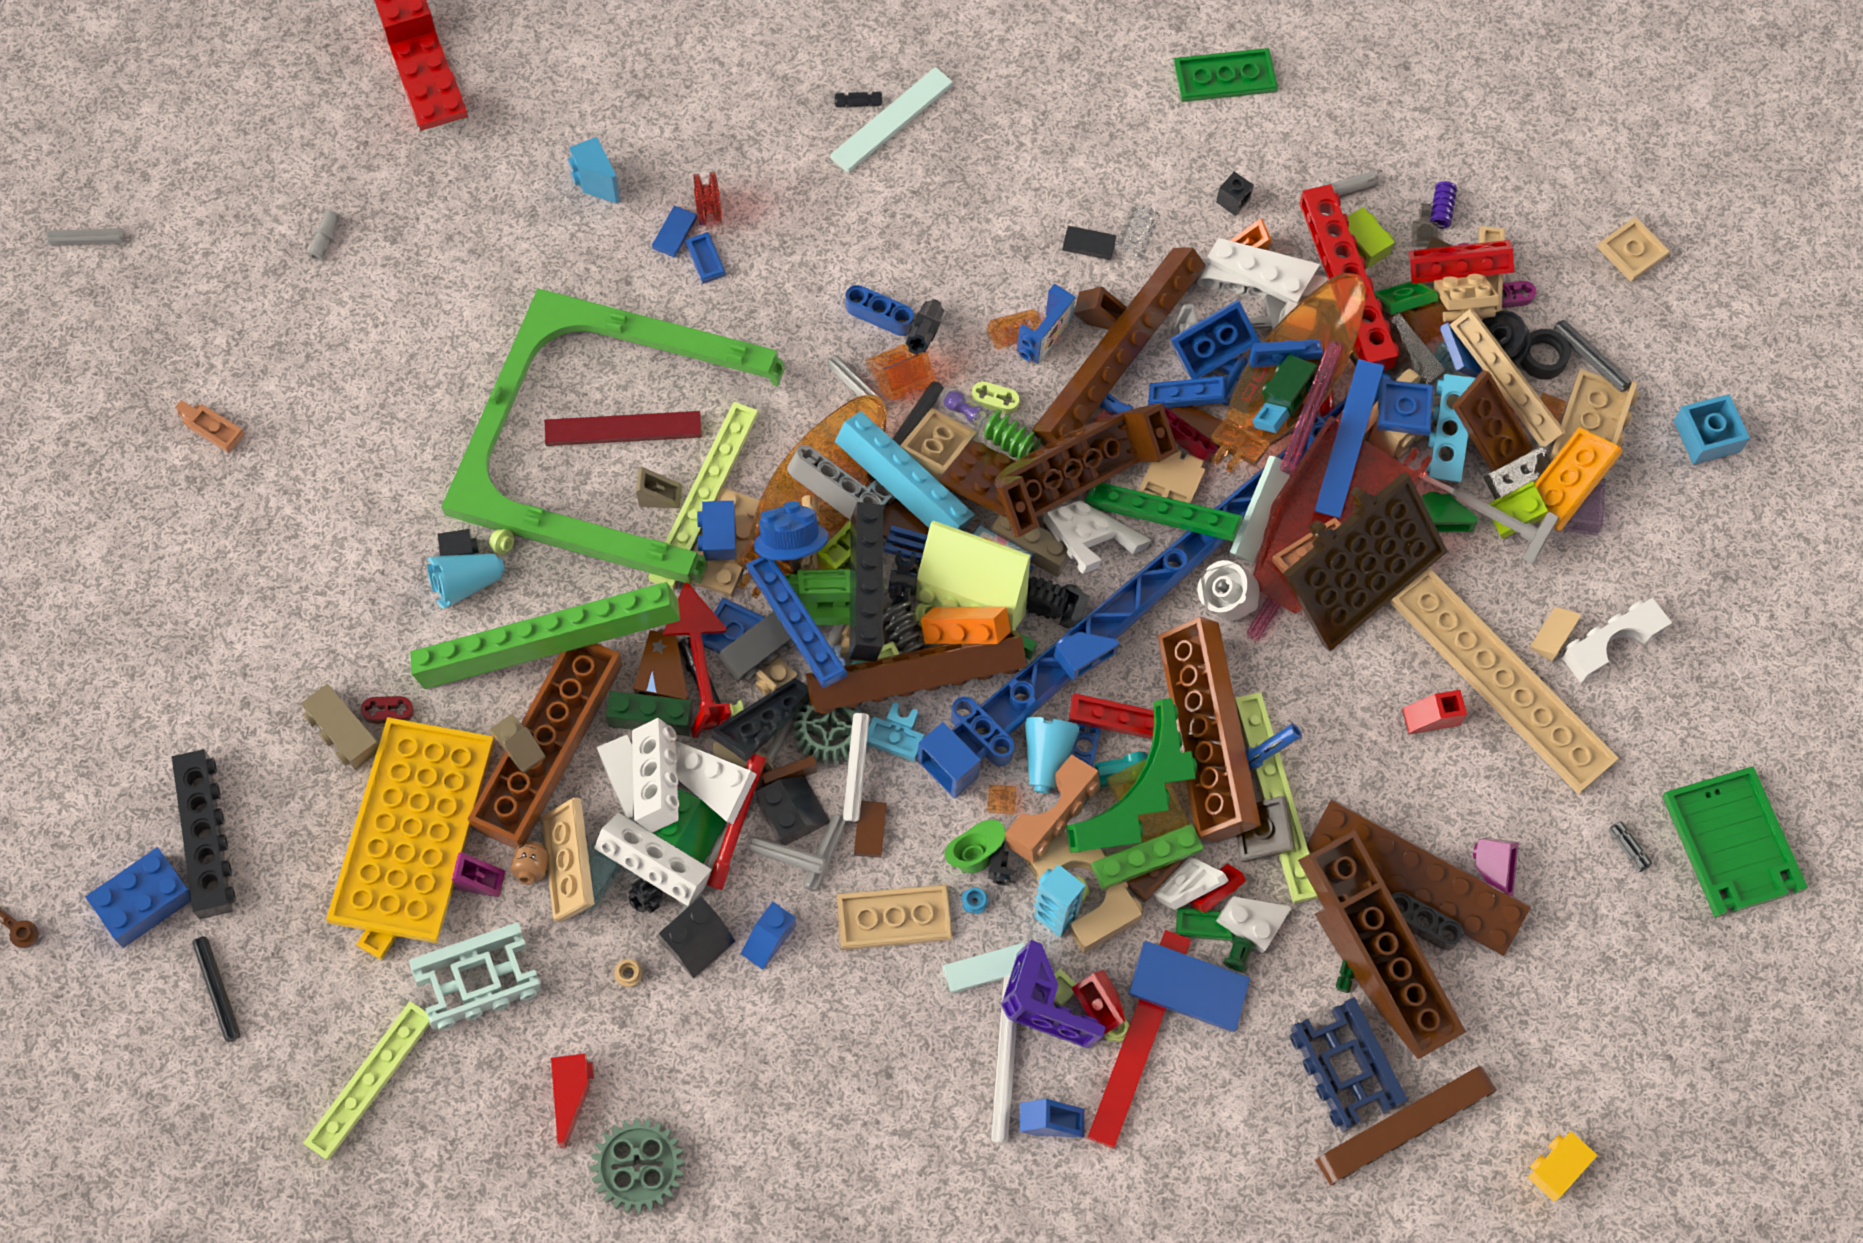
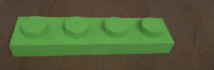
M1190 824L1092 862L1091 867L1102 890L1201 853L1204 847L1193 825Z

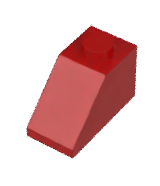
M1104 970L1091 974L1071 987L1087 1015L1097 1019L1098 1024L1106 1026L1103 1036L1126 1022L1119 993Z

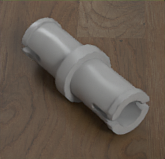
M325 210L319 228H316L313 235L315 238L307 253L309 258L323 261L328 244L334 239L333 232L340 219L337 212Z

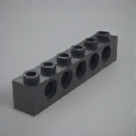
M205 749L171 756L193 913L199 919L233 912L232 903L236 902V895L233 886H229L228 877L232 876L230 861L225 860L224 851L228 850V841L226 835L221 834L220 825L225 824L222 809L217 807V799H221V793L218 783H214L213 774L217 773L214 757L210 758ZM203 778L200 785L192 786L196 779ZM207 803L203 811L195 812L200 804ZM211 829L209 835L199 838L203 830ZM214 855V859L210 863L203 864L206 856ZM211 881H218L214 889L206 890L207 885Z

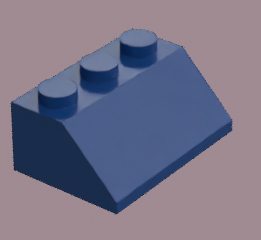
M1239 300L1234 301L1171 338L1174 351L1191 379L1202 377L1252 348L1253 343H1260Z

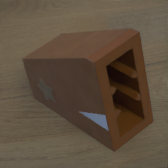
M664 629L650 630L633 687L634 694L688 700L676 636H664Z

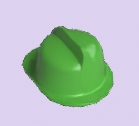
M986 820L976 824L948 844L944 854L946 861L951 866L960 868L962 873H978L989 866L991 855L1002 846L1005 840L1006 830L1004 825L996 820Z

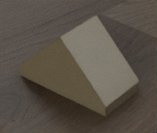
M642 466L639 467L636 488L639 507L680 508L682 484Z

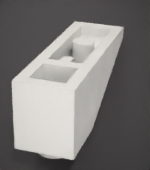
M628 735L598 746L597 750L625 817L635 822L633 746Z

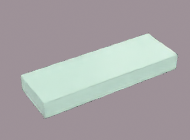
M1024 943L943 965L951 994L1004 979L1006 975H1010L1016 955L1025 946Z

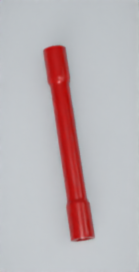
M754 754L748 760L746 769L757 775L733 825L728 824L718 857L713 864L707 882L708 886L723 890L730 869V862L766 757Z

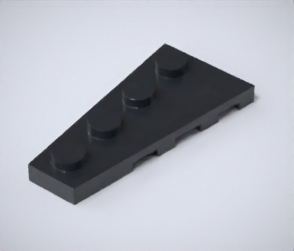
M797 678L790 680L711 729L712 739L747 762L810 701L808 685Z

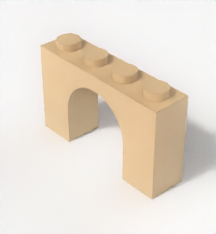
M1066 831L1060 837L1054 838L1050 843L1048 852L1043 857L1039 856L1034 864L1027 859L1025 862L1039 883L1042 875L1048 869L1053 871L1058 864L1065 870L1084 868L1094 873L1091 867L1092 862L1110 855L1107 851L1102 852L1101 849L1070 853ZM1127 882L1105 889L1103 903L1097 909L1070 924L1069 932L1083 954L1140 922L1143 908L1136 897L1132 898L1128 893Z

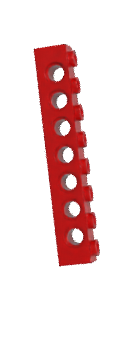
M1332 184L1303 190L1299 205L1358 359L1383 365V371L1394 368L1399 357V349L1397 344L1392 342L1388 321H1384L1382 316L1381 302L1375 298L1373 293V281L1366 275L1365 261L1362 256H1359L1356 238L1349 231L1348 217L1345 213H1342L1340 208L1339 194L1334 192ZM1363 319L1369 320L1371 323L1364 322ZM1371 341H1375L1380 345H1375Z

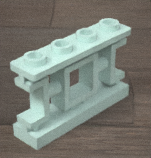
M518 922L409 960L417 987L431 983L438 1004L425 1008L432 1030L437 1028L439 1030L449 1029L459 1020L465 1018L468 1021L474 1020L482 1016V1012L494 1009V1011L502 1010L508 1007L510 1002L521 999V1001L530 1000L537 996V992L541 991V984L537 978L536 971L532 970L521 974L514 953L526 949V943L522 937V931ZM505 947L509 961L494 966L489 952ZM486 963L493 984L466 993L459 972ZM451 966L455 980L439 985L434 971ZM513 972L518 986L502 991L498 976ZM459 991L463 1005L447 1010L443 996Z

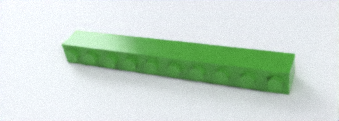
M664 582L410 651L411 674L424 689L677 622L680 621L678 598L669 584Z

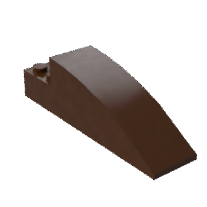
M1355 830L1300 858L1298 862L1324 909L1315 913L1317 920L1341 959H1344L1353 970L1355 980L1415 1057L1421 1059L1466 1033Z

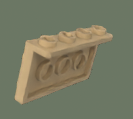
M1580 369L1560 423L1565 433L1555 439L1549 458L1554 460L1579 427L1621 447L1625 434L1621 433L1623 426H1628L1632 416V412L1628 411L1630 405L1634 406L1639 395V391L1635 390L1637 382L1632 380L1630 388L1627 391L1620 392L1603 376ZM1615 461V463L1611 466L1610 470H1613V468H1614V466H1615V464H1616V461Z

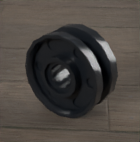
M1504 310L1496 312L1495 317L1483 318L1482 322L1515 365L1522 362L1529 354L1532 346V334L1522 318L1514 312Z

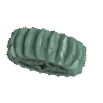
M805 704L802 708L803 712L796 714L798 721L793 722V729L796 730L793 733V737L795 740H799L797 748L804 749L803 755L805 757L813 753L816 762L822 757L823 765L825 766L828 765V759H833V763L837 766L840 756L847 762L849 760L848 752L850 753L853 715L855 713H862L860 709L854 710L855 707H837L835 711L826 713L824 718L814 719L812 722L811 720L821 713L815 712L812 706ZM836 713L846 717L851 725H846V722L837 720L835 717ZM832 719L833 728L829 734V738L827 739L826 730L830 724V720ZM808 732L821 737L824 742L823 746L814 742ZM846 736H849L841 744L832 746L835 740L840 738L845 739Z

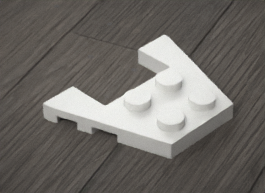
M1081 500L1047 512L1043 520L1058 542L1063 541L1068 548L1066 553L1071 559L1075 558L1079 563L1077 568L1082 574L1097 569L1101 563V559L1088 549L1091 546L1114 538L1129 552L1135 554L1147 549L1151 542L1149 538Z

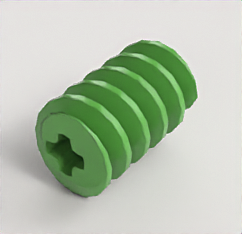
M998 409L986 424L985 439L992 440L995 446L1001 445L1002 451H1009V455L1017 457V460L1037 450L1040 446L1041 437L1033 441L1035 432L1032 431L1026 436V426L1017 430V420L1008 424L1010 415H1006L1001 419V409Z

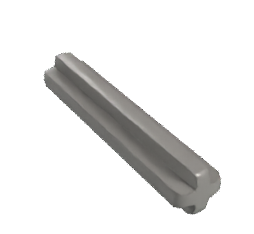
M121 228L50 230L47 232V241L51 246L115 244L124 242V232Z
M834 355L828 360V368L876 413H880L886 408V401L838 355Z
M833 815L815 854L825 858L827 865L821 874L808 870L803 882V886L808 890L817 891L847 824L842 815Z
M753 837L749 844V849L753 853L819 874L824 872L827 861L823 857L763 838Z

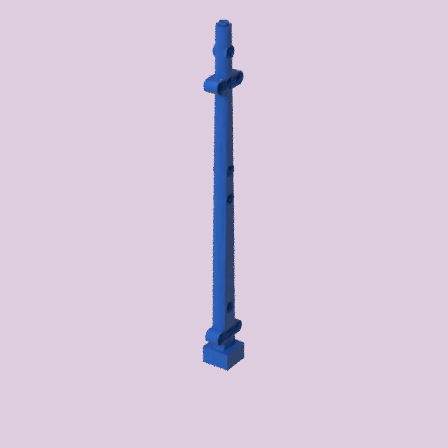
M1382 373L1381 379L1393 380L1389 374ZM1378 386V390H1377V393H1376V397H1375L1373 406H1374V405L1378 402V400H1379V386ZM1347 397L1322 418L1306 405H1301L1294 416L1289 418L1287 428L1296 440L1276 456L1294 466L1286 487L1317 459L1326 467L1328 466ZM1296 419H1301L1305 423H1300ZM1315 436L1322 437L1324 440H1318ZM1265 466L1214 509L1241 515L1243 520ZM1187 531L1062 637L1066 635L1073 636L1077 632L1113 639L1119 638L1227 540ZM1169 562H1176L1179 564V567H1172L1169 565ZM1059 640L980 706L970 697L962 696L957 698L953 702L951 721L955 727L951 730L942 722L919 742L917 762L954 799L978 779L980 763L985 757L995 766L1000 767L1006 766L1011 762L1014 741L1010 735L1026 721V718L1031 717L1071 681V678L1054 656ZM1017 694H1024L1028 699L1021 701L1015 696ZM966 709L970 714L968 716H961L957 711ZM978 728H985L989 733L980 735L976 730ZM1004 747L1008 752L999 754L995 751V748Z

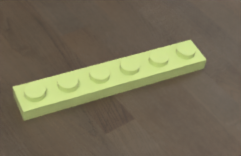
M409 1001L303 1142L305 1146L325 1160H330L430 1026L426 1011Z

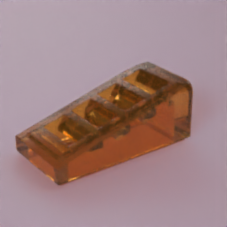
M1035 309L990 320L986 331L996 350L1018 342L1019 327L1017 322H1020L1021 325L1024 324L1034 331L1037 330L1042 321ZM1029 318L1033 327H1029L1025 319ZM1007 326H1010L1013 332H1009Z

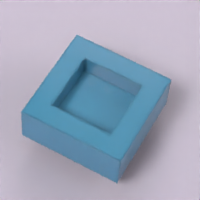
M1265 403L1252 422L1257 429L1277 433L1290 414L1286 407Z

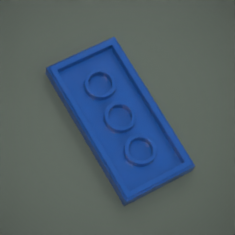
M1145 940L1141 947L1128 995L1235 1032L1250 977Z

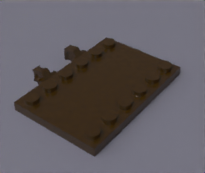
M1404 472L1376 496L1371 493L1368 495L1367 491L1359 489L1358 486L1350 491L1349 494L1353 495V502L1357 506L1353 509L1354 514L1335 530L1329 529L1326 531L1325 524L1318 520L1313 522L1309 529L1315 537V540L1312 542L1314 548L1283 573L1319 640L1328 651L1333 650L1448 552L1411 476Z

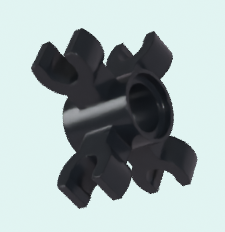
M900 550L896 553L895 564L897 565V570L891 569L888 586L889 597L894 599L891 606L910 601V596H916L918 573L917 568H912L916 561L915 552L911 553L909 561L901 559ZM912 604L906 608V611H911Z

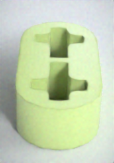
M978 382L972 388V401L979 407L993 411L1001 409L1003 414H1011L1018 409L1019 395L1012 389L988 382ZM982 390L987 391V395L984 396V399L979 398V393H981ZM1007 397L1012 398V403H1009L1008 406L1004 405L1003 400H1006Z

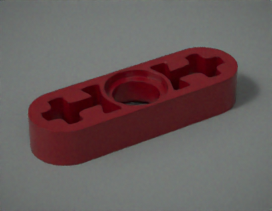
M1164 407L1175 442L1196 458L1204 460V462L1211 461L1218 451L1216 444Z

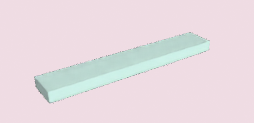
M936 67L933 68L831 153V159L849 173L951 88L953 81Z

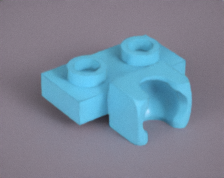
M895 702L890 708L887 721L873 716L868 728L867 745L915 762L918 755L919 742L924 738V734L913 731L919 713L916 709H913L908 717L902 718L898 715L899 704Z

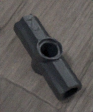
M936 299L925 301L921 310L917 312L905 343L909 348V352L915 355L922 352L925 353L930 343L933 342L942 322L940 321L945 311L940 301Z

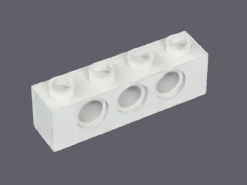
M659 718L632 730L634 821L651 833L678 821L679 807L677 795L676 732L673 727L667 725Z
M617 813L601 829L594 847L600 853L687 906L702 892L712 869L620 813Z

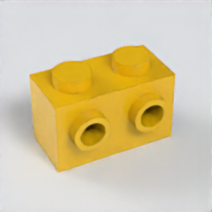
M1572 1131L1564 1137L1559 1133L1548 1145L1552 1149L1546 1157L1540 1154L1529 1166L1533 1171L1527 1178L1553 1202L1566 1192L1598 1156Z

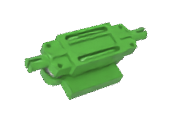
M850 569L798 570L797 574L784 575L816 625L850 624Z

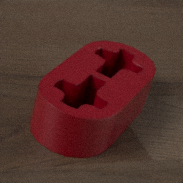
M403 696L370 697L364 700L360 708L364 719L373 724H384L387 717L409 721L414 714V707L411 701ZM400 704H404L405 708L408 709L403 711V715H398L396 710H390L399 709ZM372 705H377L378 709L383 711H376L375 715L371 716L367 710H371Z

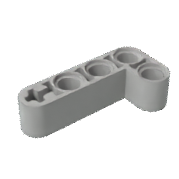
M801 445L797 448L787 466L788 473L794 479L850 520L857 502L883 505L884 511L893 496L877 480L866 488L814 448L807 445Z

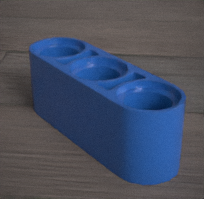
M852 285L846 290L845 304L849 314L898 336L910 334L909 330L914 321V313L909 306L861 285ZM857 299H858V300H861V302H857V303H856V302H853V300H857ZM881 309L884 310V312L878 313L875 312V310ZM903 319V320H906L907 322L901 323V322H898V320Z

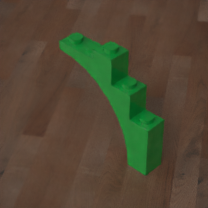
M1173 698L1153 702L1154 731L1152 745L1146 764L1134 785L1118 802L1105 812L1086 821L1066 825L1070 853L1142 843L1143 826L1141 821H1138L1137 815L1169 811L1170 794L1168 789H1165V784L1196 779L1197 763L1195 758L1192 757V752H1181L1180 749L1182 747V736L1177 730L1178 709L1173 704Z

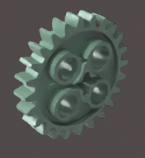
M635 1118L633 1126H629L628 1122L623 1120V1129L621 1130L613 1125L614 1134L612 1136L603 1133L606 1143H596V1147L601 1151L600 1154L595 1153L591 1155L592 1159L597 1161L598 1164L590 1166V1170L599 1173L592 1178V1181L595 1184L602 1183L597 1188L598 1194L607 1192L604 1198L606 1203L615 1199V1210H618L624 1204L626 1214L630 1213L632 1207H636L638 1215H641L643 1206H647L648 1210L653 1212V1203L655 1202L664 1207L662 1198L666 1196L673 1199L674 1197L670 1189H680V1184L675 1179L684 1178L685 1176L682 1171L678 1170V1168L686 1166L685 1160L677 1159L684 1154L683 1149H674L679 1143L678 1138L669 1140L672 1133L671 1130L667 1129L661 1133L662 1124L658 1122L652 1128L649 1118L645 1121L644 1126L640 1125L638 1118ZM651 1144L658 1145L660 1151L656 1156L648 1157L644 1154L647 1146ZM628 1146L631 1149L628 1157L623 1159L616 1157L618 1148ZM636 1160H641L643 1165H647L641 1166L639 1172H635L633 1167L612 1169L613 1165L633 1166L636 1164ZM659 1162L664 1163L662 1167L648 1166ZM657 1173L661 1176L660 1182L655 1186H648L645 1183L649 1174ZM622 1175L631 1177V1183L625 1188L616 1186L617 1179Z

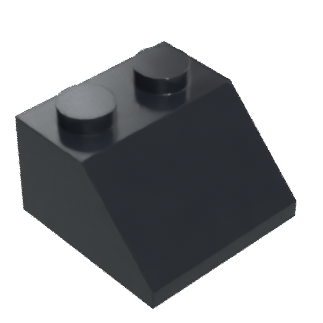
M805 776L779 779L755 792L756 802L779 844L786 846L830 822Z
M702 896L695 900L656 936L693 979L735 942V939L719 915Z

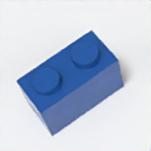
M734 500L702 501V511H697L698 527L703 529V535H698V551H703L706 561L736 560Z

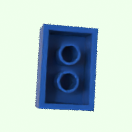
M158 847L85 896L114 940L122 948L191 902L190 890Z

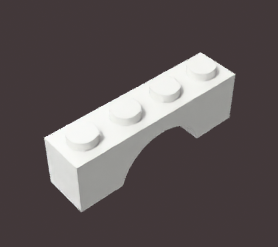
M1653 598L1644 603L1642 600L1636 602L1628 609L1630 612L1625 615L1618 613L1607 622V626L1603 628L1597 626L1587 634V638L1584 640L1576 639L1566 646L1565 649L1567 651L1562 659L1581 684L1603 671L1609 662L1606 652L1608 642L1616 638L1625 637L1635 639L1645 645L1667 631L1672 622Z

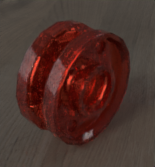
M716 171L709 172L708 184H703L699 173L693 174L696 212L698 213L700 227L706 226L707 214L713 215L716 225L722 224V207Z

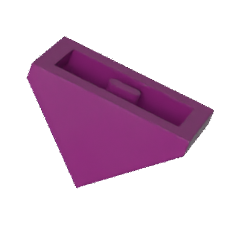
M459 852L452 881L459 891L499 897L506 871Z

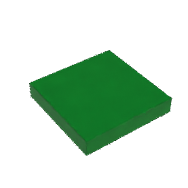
M1411 281L1373 292L1375 298L1380 300L1382 309L1391 315L1439 301L1438 292L1423 283L1412 284Z

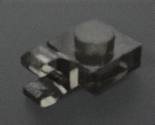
M1421 203L1419 221H1413L1411 224V247L1427 248L1432 237L1438 238V222H1430L1432 204Z

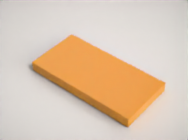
M1579 427L1535 482V486L1548 511L1559 517L1554 530L1560 532L1615 463L1623 452L1620 446Z

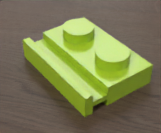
M1533 481L1488 503V505L1526 525L1527 523L1534 524L1544 519L1549 512ZM1492 519L1502 539L1517 532Z

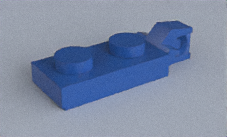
M1308 339L1304 341L1288 340L1285 342L1253 343L1249 357L1250 367L1278 366L1280 362H1284L1289 354L1303 360L1321 359L1323 355L1321 341Z

